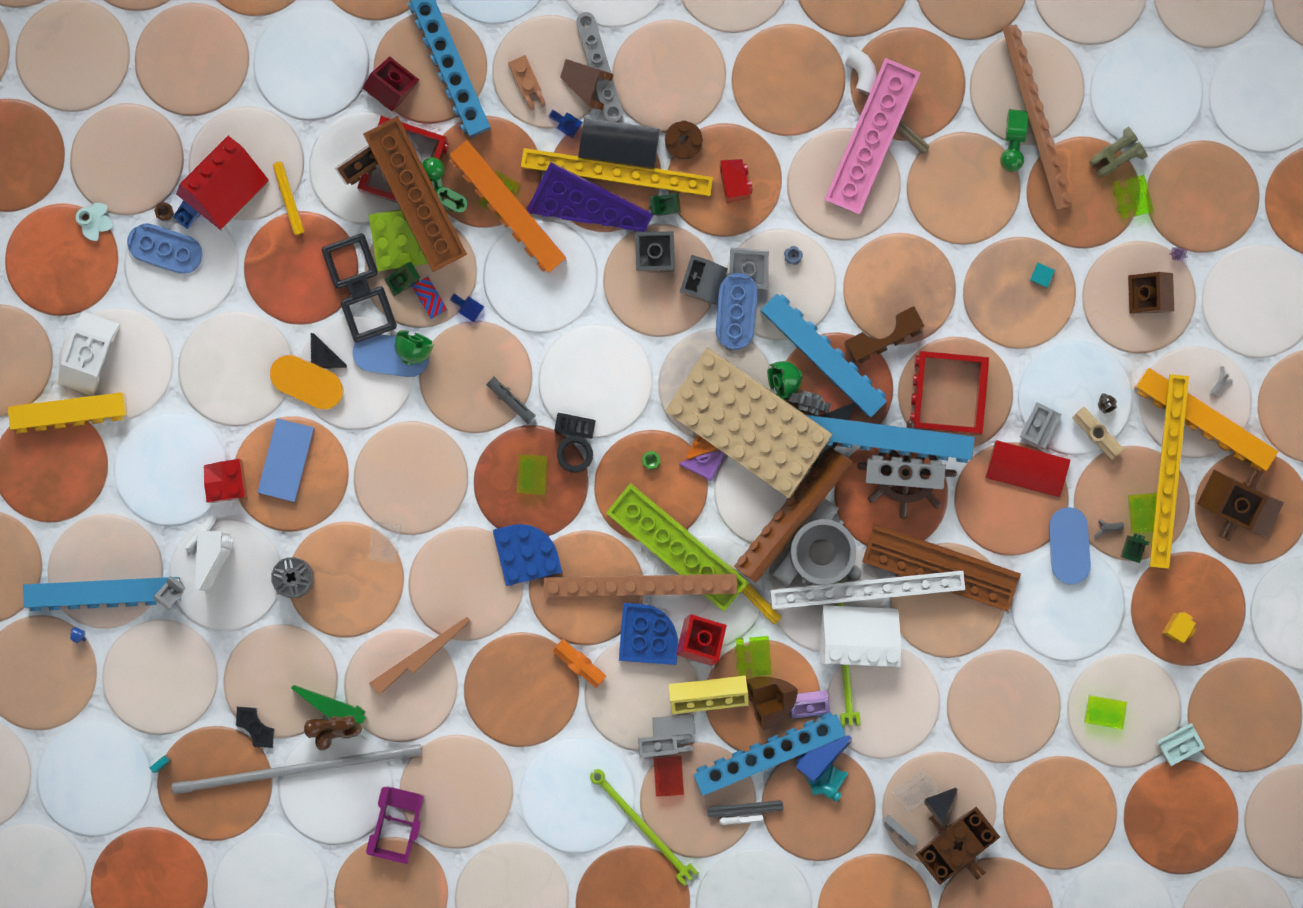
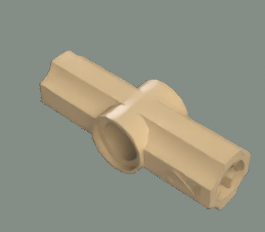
M1085 407L1081 408L1072 417L1088 435L1089 439L1095 442L1111 460L1124 449L1107 431L1106 427L1100 424ZM1095 428L1101 429V438L1094 437L1093 430Z

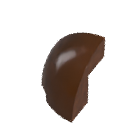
M755 677L746 679L749 699L753 702L755 708L754 715L762 730H768L784 720L794 707L798 689L789 682L778 678Z

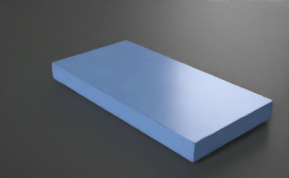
M279 418L276 419L257 493L292 502L296 501L314 427Z

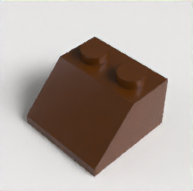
M1153 272L1128 275L1129 314L1174 311L1173 273Z

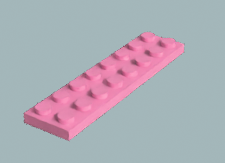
M885 58L824 200L860 215L921 74L920 72Z

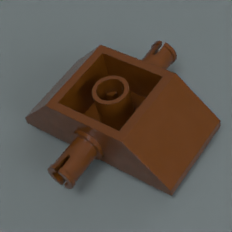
M1252 467L1246 482L1242 483L1217 470H1213L1197 504L1226 520L1218 535L1219 537L1230 541L1236 526H1241L1265 537L1268 536L1284 502L1257 490L1256 486L1264 473L1263 471ZM1244 500L1245 507L1241 506L1239 509L1237 502Z
M976 806L952 824L948 825L945 822L944 827L931 815L928 819L934 824L939 833L915 854L939 885L962 867H967L976 880L981 878L976 870L982 876L986 871L977 862L976 856L1000 838ZM954 841L962 842L959 850L953 849L955 846Z

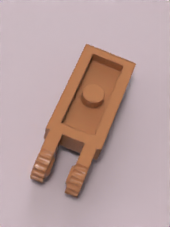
M526 55L508 62L530 110L535 109V105L530 98V95L535 93L538 96L539 103L542 106L545 105V100L540 92L541 88Z

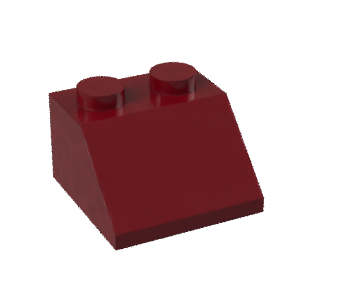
M389 56L370 73L362 89L390 111H393L404 101L419 82V79Z

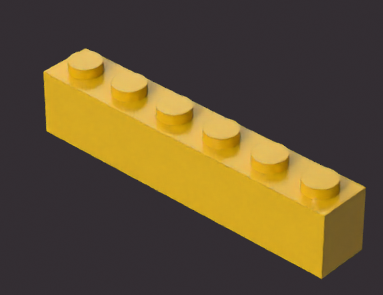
M123 392L8 407L10 430L16 431V434L27 433V429L35 428V431L47 430L48 426L60 429L66 428V424L73 423V426H83L88 421H92V424L104 423V419H111L112 422L122 421L123 417H128L126 395Z

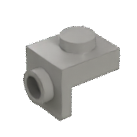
M170 576L153 599L169 611L183 595L185 586L179 579H174Z

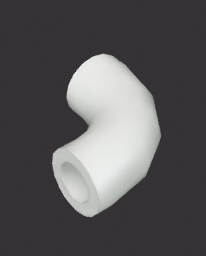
M852 46L845 64L853 67L858 73L859 79L856 90L870 95L877 78L876 67L867 54Z

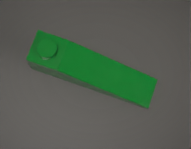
M297 685L291 687L292 690L328 718L332 716H353L355 723L360 725L367 719V716L364 715L366 711L358 705L354 707L353 705Z

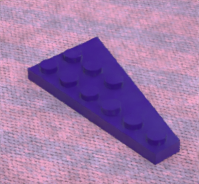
M550 162L527 208L530 214L557 217L589 224L595 223L608 227H620L639 232H645L653 217L651 212L553 162Z

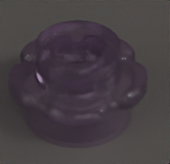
M1172 247L1169 253L1173 260L1183 261L1184 258H1188V255H1186L1187 249Z

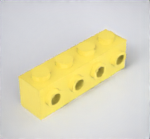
M746 676L669 684L672 714L749 706Z

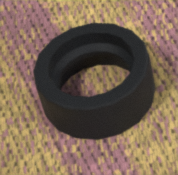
M580 436L565 438L557 449L559 464L564 470L571 473H579L586 470L593 460L591 444ZM578 443L585 448L586 459L582 464L572 466L565 461L564 450L569 444Z

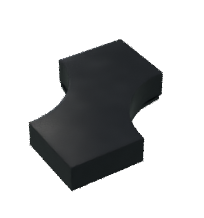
M237 706L236 726L244 728L249 732L252 737L253 747L273 748L275 728H270L261 722L257 714V708Z

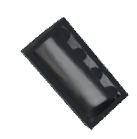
M584 117L578 158L654 169L660 128Z

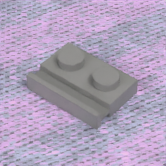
M1036 402L1019 437L1045 449L1062 414Z
M887 814L882 819L886 822L883 826L891 833L895 830L900 835L898 839L906 846L910 843L914 847L918 842L912 834L890 815Z

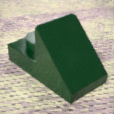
M410 261L387 277L385 281L393 295L396 296L419 282L421 277Z

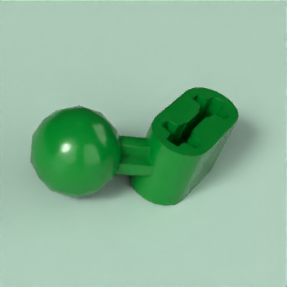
M1008 110L1005 141H1009V146L1000 157V164L1005 171L1016 172L1024 164L1020 143H1025L1027 111Z
M435 157L424 160L422 165L444 209L458 213L465 211L467 208L466 198L447 187H443L441 177L445 171L442 161Z

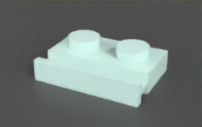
M1192 723L1157 741L1170 766L1205 748Z

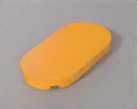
M291 354L276 359L271 366L270 379L279 391L313 407L330 409L336 406L343 397L344 389L340 378L335 373L301 357Z

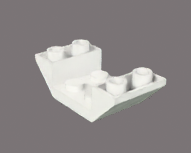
M82 312L73 327L64 352L57 384L94 396L100 381L98 376L110 342H114L120 324Z

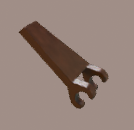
M566 59L560 78L589 107L603 110L604 103L592 100L598 78L612 81L614 74Z

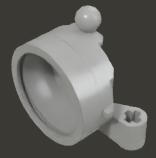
M824 498L815 509L807 524L802 526L792 538L790 550L774 571L773 578L787 587L797 573L803 578L801 581L803 584L806 581L819 585L832 584L840 581L846 575L851 581L860 579V568L853 566L856 559L855 541L851 533L843 526L844 522L842 520L839 523L832 520L839 507ZM818 539L829 541L835 549L833 560L825 566L813 563L809 557L810 545Z

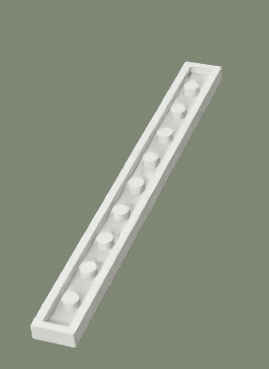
M963 571L770 591L772 609L959 591L965 590Z

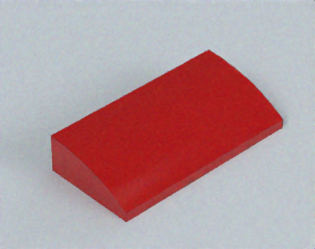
M995 440L985 478L1060 497L1071 459Z

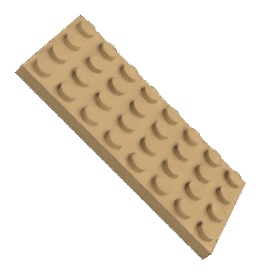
M708 347L665 410L669 415L788 498H791L833 436L824 427Z

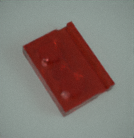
M682 756L653 758L656 797L684 795Z

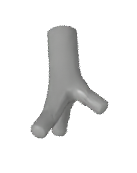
M1224 366L1220 367L1219 379L1210 392L1214 396H1217L1226 384L1233 382L1232 379L1227 380L1229 374L1226 373L1225 375Z

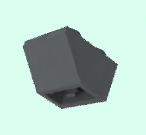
M691 255L680 294L716 305L719 288L725 279L728 268L710 260Z

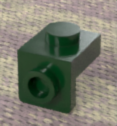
M679 194L650 196L649 208L652 215L664 216L681 213Z
M1136 533L1133 536L1127 535L1120 557L1140 563L1145 546H1149L1150 542L1144 540L1145 536Z

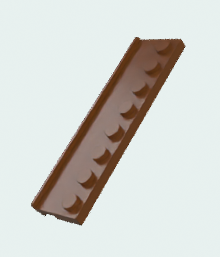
M830 447L822 455L819 462L812 467L810 473L800 483L791 498H787L781 509L774 514L773 519L762 529L760 535L750 544L747 551L738 559L734 567L757 583L853 462Z
M874 524L862 559L863 563L901 576L963 571L965 590L949 592L1009 612L1015 589L1021 573Z

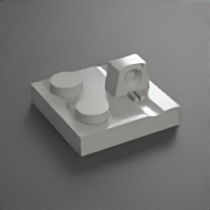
M731 248L729 275L733 273L746 274L754 280L757 289H767L769 250Z

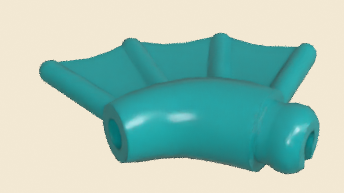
M832 765L815 785L807 778L806 780L811 786L813 796L824 795L830 800L833 799L835 802H838L842 797V793L838 792V789L848 776V772L840 771Z

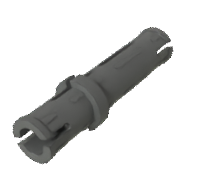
M495 376L486 384L498 396L499 400H503L527 424L535 418L536 415L510 392L511 389L502 385Z

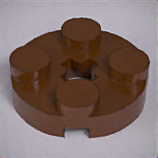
M683 120L672 124L668 128L665 135V146L671 156L677 159H691L701 150L703 137L700 129L695 124ZM680 136L688 137L687 145L684 143L682 145L679 144Z

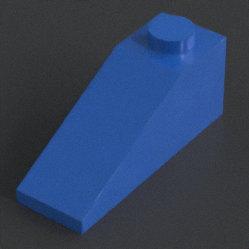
M847 735L809 751L806 755L802 754L796 761L797 771L815 785L852 742V737Z

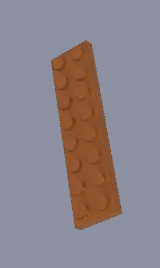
M396 116L363 133L431 271L435 272L466 256L467 253L399 117Z

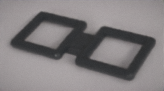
M360 233L322 247V253L334 287L341 289L348 286L351 297L341 300L340 304L353 341L358 343L396 329L397 324L384 288L379 286L370 290L367 279L376 276L378 271L365 235ZM359 242L369 270L340 280L330 252ZM378 295L388 324L359 334L349 305Z

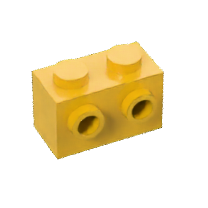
M1185 612L1174 613L1162 634L1177 643H1184L1187 638L1193 636L1196 630L1194 628L1196 623L1192 621L1193 617Z

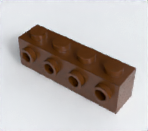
M367 145L334 169L346 185L351 184L352 186L361 180L360 176L364 173L368 175L376 170L378 163Z

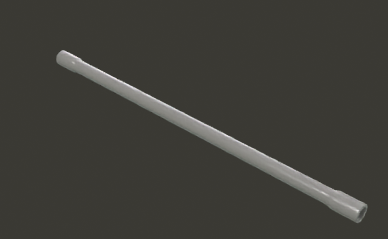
M421 744L359 755L195 781L172 783V791L175 795L231 784L401 757L422 755Z

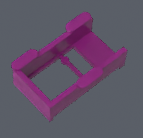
M389 786L382 787L378 800V806L381 809L375 833L369 837L366 849L368 855L408 864L413 841L417 839L421 825L419 816L425 795ZM387 805L415 812L413 822L393 818L391 815L385 816ZM384 818L388 821L393 820L412 825L405 854L377 848Z

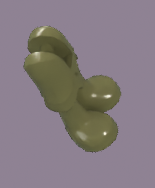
M1129 126L1123 130V137L1111 146L1108 144L1090 159L1089 164L1091 167L1102 160L1106 165L1095 173L1097 177L1100 178L1113 173L1120 165L1132 158L1137 157L1142 160L1148 157L1144 147L1138 142L1114 158L1115 153L1138 141L1137 136Z

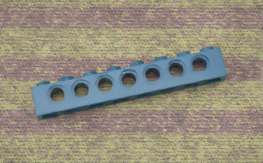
M410 0L407 4L411 13L415 12L418 17L415 22L419 31L423 29L425 37L422 38L426 47H431L433 54L430 57L434 66L438 64L441 70L437 73L441 82H446L448 89L445 91L449 100L453 99L456 106L453 107L457 118L461 116L463 124L460 126L464 135L468 134L470 138H473L491 130L436 0ZM424 7L431 9L430 14L427 16L420 14ZM431 25H437L438 31L430 33L428 28ZM439 42L446 44L445 49L442 51L435 48ZM447 59L454 62L450 68L443 66L444 61ZM459 77L461 82L459 85L454 86L450 83L451 79ZM462 94H466L469 97L465 103L458 101L459 96ZM468 112H475L476 118L474 120L466 119Z
M827 713L821 716L822 720L816 723L814 720L808 721L803 724L804 728L797 730L794 727L785 731V736L779 738L778 735L768 738V743L761 745L758 742L749 746V751L743 753L742 750L732 753V758L725 760L723 757L713 761L715 765L711 767L704 765L697 768L694 776L702 796L846 736L837 714ZM820 725L827 727L828 731L825 736L817 734V728ZM804 732L810 736V740L806 744H802L799 741L800 734ZM784 740H789L792 743V748L789 751H783L781 748V743ZM766 748L774 750V756L770 759L765 758L763 755V751ZM749 755L756 757V763L753 766H748L745 762L746 757ZM730 763L738 764L739 769L734 774L729 773L727 770ZM718 770L721 773L718 781L710 779L711 771Z

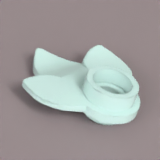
M94 203L89 208H81L76 213V221L82 226L83 234L92 241H98L99 231L104 232L113 228L112 221L104 215L108 208L107 205ZM85 214L89 215L87 221H83V215Z

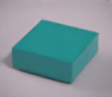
M1037 262L1029 281L1048 288L1055 270Z
M164 755L149 768L153 773H157L171 762V759Z

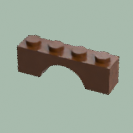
M913 306L896 315L895 329L888 337L874 339L862 332L846 340L845 344L854 362L860 361V363H864L871 359V354L877 352L879 355L888 350L887 346L891 344L897 346L905 342V337L911 335L913 338L921 334V329L925 326L916 308Z

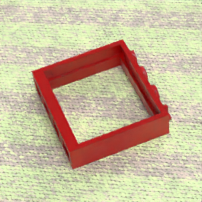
M381 116L378 125L390 120V118ZM402 123L405 131L439 141L434 157L442 161V155L447 153L449 146L446 136ZM373 172L368 175L364 173L360 177L361 180L357 187L358 191L397 203L392 193L368 186Z
M920 351L919 355H915L914 367H918L917 374L913 375V386H916V391L911 396V405H914V413L910 412L909 418L914 421V429L982 435L989 357ZM925 358L980 363L974 427L920 422Z

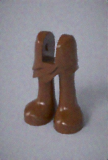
M332 716L328 720H308L304 725V732L308 738L316 737V747L323 751L331 746L332 739L343 737V739H349L358 736L362 732V726L359 723H355L353 716Z

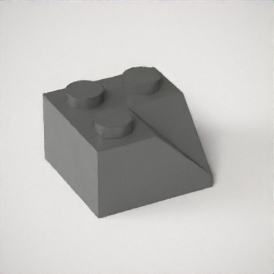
M674 231L635 232L636 271L675 272Z

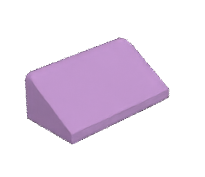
M827 690L798 694L794 707L791 710L792 719L830 713Z

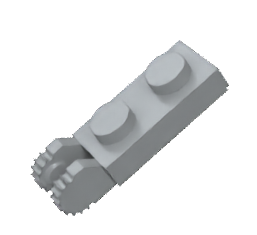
M692 734L638 738L639 756L642 758L693 751V746L690 745L677 748V740H689L692 738Z

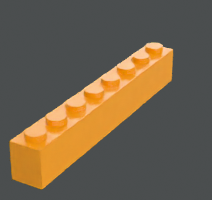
M1147 368L1134 389L1137 390L1136 393L1142 398L1146 399L1148 397L1153 400L1152 404L1159 409H1166L1168 379L1151 368ZM1187 394L1185 425L1194 431L1198 429L1202 432L1201 436L1209 441L1215 440L1218 442L1217 446L1224 451L1229 449L1235 453L1234 457L1242 462L1244 460L1249 462L1251 468L1255 467L1263 472L1267 471L1279 451L1191 394Z

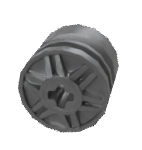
M287 557L280 560L274 566L271 573V582L274 589L280 595L288 598H300L312 589L315 582L314 572L306 561L296 557ZM295 573L296 581L289 582L288 574Z

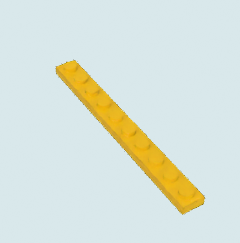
M523 149L521 168L546 172L550 162H553L583 178L707 197L711 195L713 177L657 168L648 169L581 159L578 156Z
M1169 374L1150 567L1169 568L1189 384V376Z

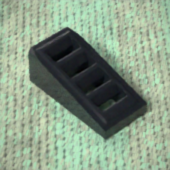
M558 412L554 432L592 439L596 420ZM563 418H566L565 429H561ZM570 419L574 420L572 431L568 430ZM578 421L582 422L580 432H576ZM586 422L589 423L587 434L584 433Z

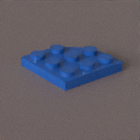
M516 524L493 530L506 586L562 573L557 549L549 536L540 529L530 525Z
M623 603L619 661L676 665L678 637L669 617L653 606Z

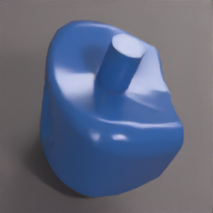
M77 627L71 629L70 639L75 643H79L81 640L86 641L84 630Z

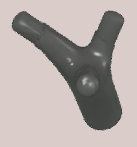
M1099 520L1098 523L1102 527H1100V531L1094 538L1097 539L1107 532L1124 530L1123 522L1106 523Z

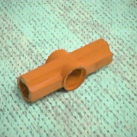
M564 639L552 650L555 655L567 663V666L578 676H582L595 688L607 677L605 673L592 664L589 658L573 648Z

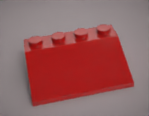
M228 135L179 184L176 195L221 231L269 182V179L246 150Z

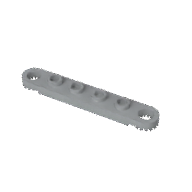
M583 12L577 17L576 23L590 67L611 73L595 17L589 12ZM582 18H590L592 21L591 25L583 27L580 23ZM598 78L596 91L599 101L604 103L602 110L604 117L607 121L618 122L623 116V110L614 80L609 81ZM610 108L618 110L619 115L616 118L608 116Z

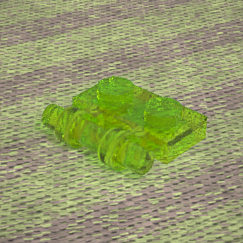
M1145 175L1126 179V187L1124 188L1121 187L1120 181L1113 182V194L1117 197L1119 205L1117 209L1118 213H1121L1122 220L1130 218L1128 213L1130 210H1133L1134 217L1154 212ZM1124 194H1129L1131 204H1126Z
M769 636L749 637L750 645L744 646L743 638H736V646L734 647L735 652H737L738 664H736V670L738 669L739 676H747L746 669L752 668V676L771 675ZM745 651H750L751 663H745Z

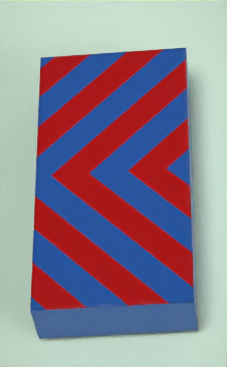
M428 276L412 285L430 319L447 310Z

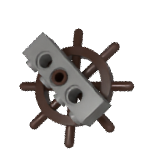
M908 420L906 428L914 429V421ZM891 450L890 453L879 452L878 455H872V458H868L867 462H859L857 464L858 469L867 470L866 483L877 484L879 487L868 497V501L874 503L885 494L892 500L900 502L899 516L901 519L907 518L908 503L919 501L925 497L934 508H940L941 503L932 494V490L944 489L945 477H956L957 472L956 470L946 469V464H942V461L937 459V455H929L930 463H923L926 458H912V452H910V456L904 455L903 460L896 450ZM887 454H889L892 459H891V460H887V459H884V458L886 457ZM882 471L892 473L890 475H884ZM921 475H931L929 478L921 477ZM894 485L902 486L901 493H898L891 488ZM909 487H917L920 491L909 494Z

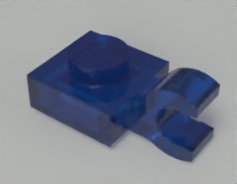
M552 109L548 115L550 119L559 123L556 129L571 139L574 138L583 124L582 121L568 112L565 116H562Z
M453 294L450 298L451 302L461 307L458 313L473 323L484 308L483 305L469 296L466 300H463L456 294Z

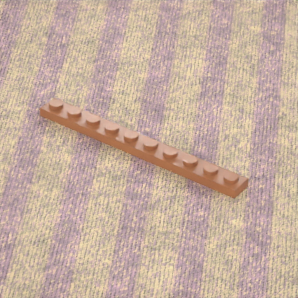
M1017 25L1004 26L1002 30L1056 209L1072 207L1071 196L1065 185L1066 179L1060 168V159L1055 152V142L1050 135L1049 123L1043 112L1044 106L1039 99L1038 86L1034 82L1033 70L1027 59V50L1023 46L1021 30Z
M737 574L544 577V597L737 594Z

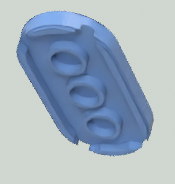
M144 223L132 229L127 238L128 249L137 260L179 274L193 272L202 261V248L194 238L163 227Z
M733 273L727 276L719 288L716 336L723 346L731 350H739L747 346L753 339L755 330L758 290L754 280L743 273Z
M380 334L358 343L355 342L353 347L354 361L361 369L368 372L415 377L421 374L429 364V357L425 361L413 363V365L403 363L402 359L395 352L394 343L396 336Z
M1071 507L1062 508L1054 513L1049 521L1051 567L1053 574L1061 582L1077 584L1088 576L1091 567L1088 522L1084 514L1078 509Z

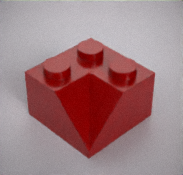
M743 159L721 160L720 171L726 203L749 199L753 188L751 180H747V175H749L747 164H743Z
M241 459L204 465V488L207 503L248 498Z
M690 614L684 618L676 655L707 665H714L719 662L727 625Z

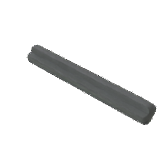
M778 800L708 807L707 816L712 818L782 811L783 802Z

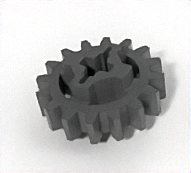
M803 390L801 394L792 393V396L789 398L790 403L797 405L796 409L817 416L819 412L829 413L831 407L830 403L822 401V396Z

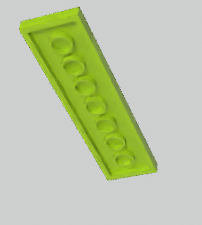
M632 483L627 486L606 512V514L679 575L737 574V594H703L724 612L749 583L747 579Z

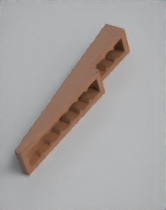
M468 617L464 618L369 684L379 694H382L407 669L414 674L471 620Z

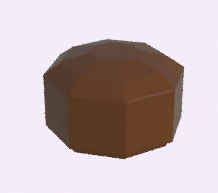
M166 202L157 204L154 210L156 218L163 222L171 220L174 215L173 207Z

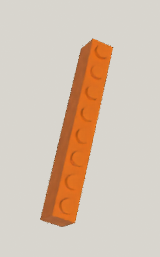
M468 140L449 154L451 156L449 161L456 169L459 167L462 169L464 179L469 184L473 182L477 187L474 189L481 199L485 197L488 200L487 206L493 213L496 211L499 213L501 223L506 228L509 226L514 231L512 236L518 243L522 241L525 244L524 250L530 257H536L539 261L536 264L543 272H551L567 258Z

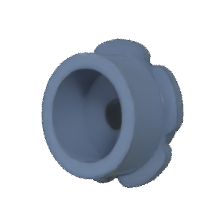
M796 246L787 248L784 252L785 261L788 264H799L800 259L803 257L802 251Z

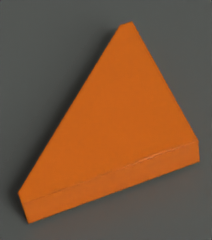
M697 434L686 459L689 460L719 449Z

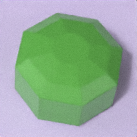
M654 451L646 452L642 457L643 466L648 470L657 469L661 463L659 454Z

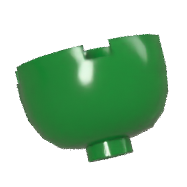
M406 330L398 331L394 348L403 363L407 365L421 363L430 356L434 344H432L429 338L418 333L408 335L409 331Z
M779 361L769 365L771 368L767 370L768 382L771 389L775 388L776 395L785 400L790 398L792 393H797L800 390L803 375L795 365L787 361Z

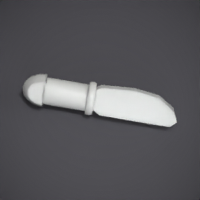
M212 515L199 531H209L214 525L216 517ZM197 532L191 541L186 544L185 549L187 552L193 551L197 545Z
M757 813L722 817L719 823L726 826L730 824L762 822L764 818Z

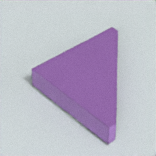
M717 450L680 463V466L711 481L725 453Z

